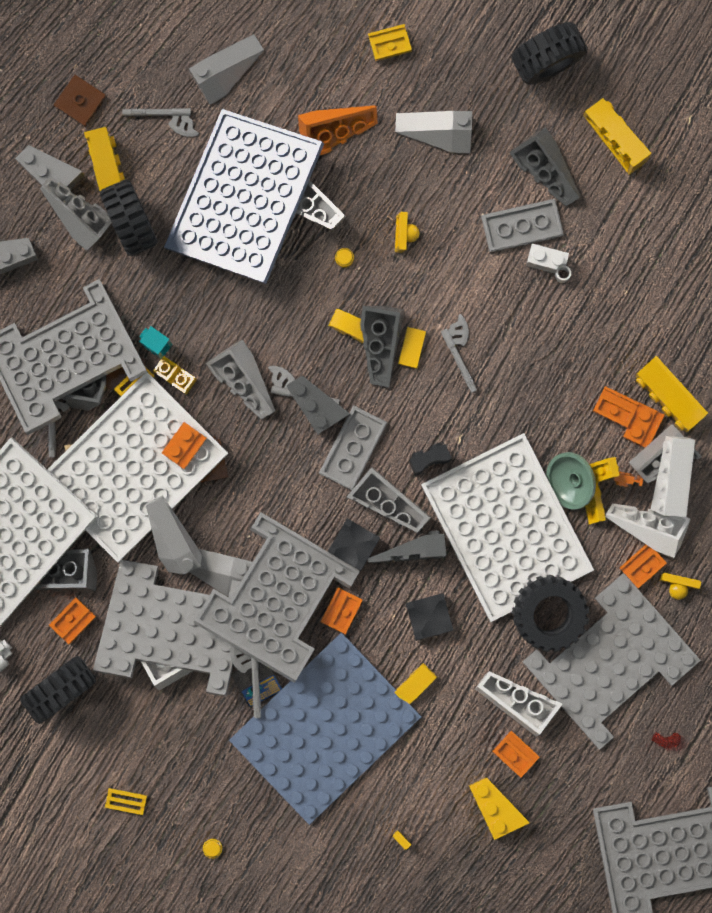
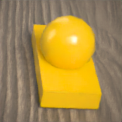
M400 212L396 216V253L404 252L407 242H414L419 238L420 232L417 226L407 224L408 212Z
M663 573L660 577V581L671 583L669 593L676 600H682L687 596L688 587L700 589L701 586L699 580Z

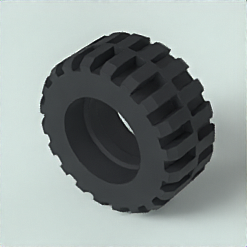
M564 22L546 29L544 32L537 34L520 45L513 52L512 61L523 82L527 85H533L554 77L573 66L586 55L588 47L576 24Z
M124 179L102 189L100 192L101 199L127 255L134 256L156 246L158 243L157 238L131 181Z
M547 575L544 578L539 576L533 582L531 580L526 583L528 586L518 591L520 595L515 597V607L512 608L514 625L517 627L519 634L534 648H540L546 652L550 650L558 652L560 648H570V643L572 642L576 644L580 640L578 636L580 634L584 635L586 631L584 628L585 624L588 625L589 618L587 617L589 607L586 605L587 600L582 595V592L573 583L560 576ZM550 596L560 597L568 607L565 621L553 630L539 628L533 618L534 610L538 603Z
M75 656L21 696L20 702L34 721L41 724L95 684L96 677L83 659Z

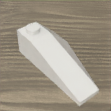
M612 503L606 513V518L655 551L673 558L676 556L690 523V518L665 516L660 513H654L655 511L650 509L648 511H639L633 506Z

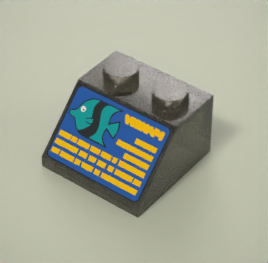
M259 662L260 700L263 702L276 695L283 687L274 670ZM248 669L245 673L237 670L231 675L249 708H252V669Z

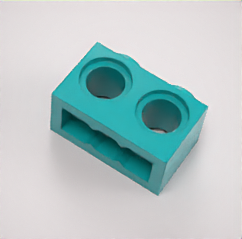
M152 326L149 329L145 328L140 335L141 345L159 359H162L173 345L169 338Z

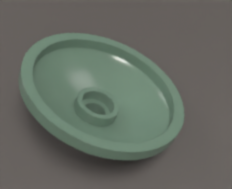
M572 452L561 453L550 461L546 477L560 505L568 509H579L589 504L595 494L596 481L593 470L588 462L580 455Z

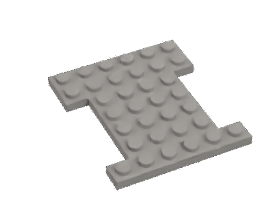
M100 279L83 287L90 303L22 338L15 323L0 330V381L27 435L62 418L54 403L55 401L121 367L124 368L130 381L148 373Z
M260 512L250 529L266 539L231 599L213 589L193 623L295 683L314 651L313 647L298 639L331 581L334 579L350 589L360 571Z
M121 560L93 671L132 679L136 660L201 672L210 674L206 692L226 697L234 666L230 658L231 645L193 623L209 595L155 585L159 571L158 566ZM232 580L228 598L231 599L241 581Z
M624 573L594 598L606 611V614L590 627L584 635H581L579 637L580 640L576 644L573 642L570 648L565 649L551 663L537 649L522 661L557 702L562 703L561 707L599 750L614 738L601 722L655 674L659 672L672 686L701 661Z
M707 787L711 807L636 821L631 801L592 808L612 913H653L650 901L652 898L712 888V787Z

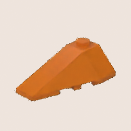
M373 105L339 108L298 115L300 135L322 141L324 146L320 155L327 154L332 151L331 148L340 143L344 144L347 142L346 139L351 136L359 135L378 124L377 107Z

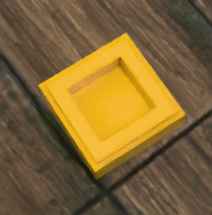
M398 830L393 833L394 839L404 849L407 850L411 846V843Z

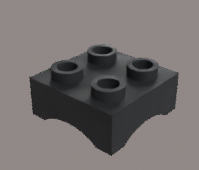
M441 443L430 446L429 451L423 453V450L413 453L409 463L414 475L418 476L431 465L449 463L451 455L446 444L441 445Z
M347 518L328 552L361 571L379 542L380 537Z
M444 593L406 603L416 641L453 631Z

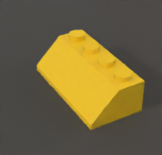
M657 356L635 375L637 384L650 392L648 394L655 403H660L663 407L661 410L667 417L671 416L676 421L674 424L680 431L684 430L687 433L708 414Z

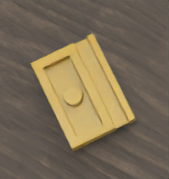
M405 24L368 34L375 61L412 52Z

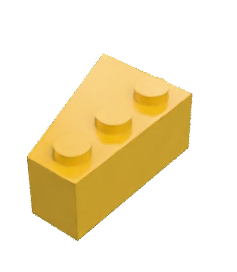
M106 127L84 132L99 191L101 192L102 189L124 180L123 172L119 173L118 166L121 165L119 155H115L113 149L117 147L114 136L110 137Z
M485 777L468 785L494 840L529 824L528 820L488 778Z

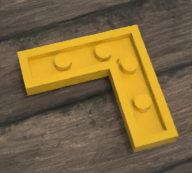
M616 457L589 464L596 481L595 494L590 503L585 506L589 524L606 520L598 482L619 476Z

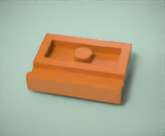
M605 386L592 412L628 428L639 402Z
M639 403L623 438L644 448L652 442L665 414Z
M183 422L162 451V454L185 470L207 438Z
M620 471L618 477L612 478L617 483L616 485L628 487V484L633 485L634 482L639 486H642L643 478L640 475H637V478H635L630 473Z
M644 545L619 569L639 589L662 569L667 562L657 551L648 545Z
M337 588L321 622L346 635L363 600Z
M75 597L49 626L70 645L96 616Z
M512 731L492 751L520 778L540 758Z

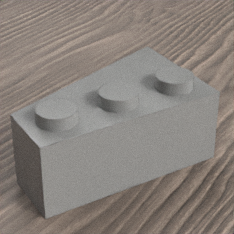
M30 145L15 158L41 186L51 177L71 190L85 177L81 170Z
M673 424L629 462L647 483L657 479L663 453V443L666 436L684 437ZM694 448L693 459L701 458L702 456Z

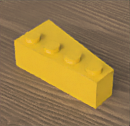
M602 98L584 112V118L628 175L648 161L651 152L626 125L623 118L618 116L609 101L606 102Z

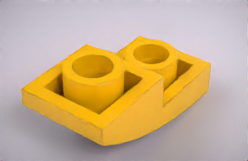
M336 309L328 326L343 335L348 334L359 342H364L360 327L361 319Z
M165 356L162 357L153 370L154 373L185 395L197 380Z
M423 663L410 674L409 678L394 693L400 699L411 704L437 676Z

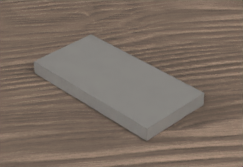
M555 199L481 215L489 253L564 236Z
M353 405L319 474L353 490L387 422Z

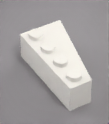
M666 436L650 510L665 516L686 517L695 445L694 439Z
M490 671L486 673L475 688L476 691L535 736L541 734L562 706L560 702L551 700L542 694L533 692Z

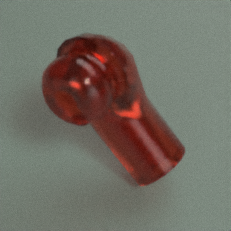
M655 732L651 740L661 747L668 749L677 747L680 744L681 736L678 733H673L671 736L663 737Z

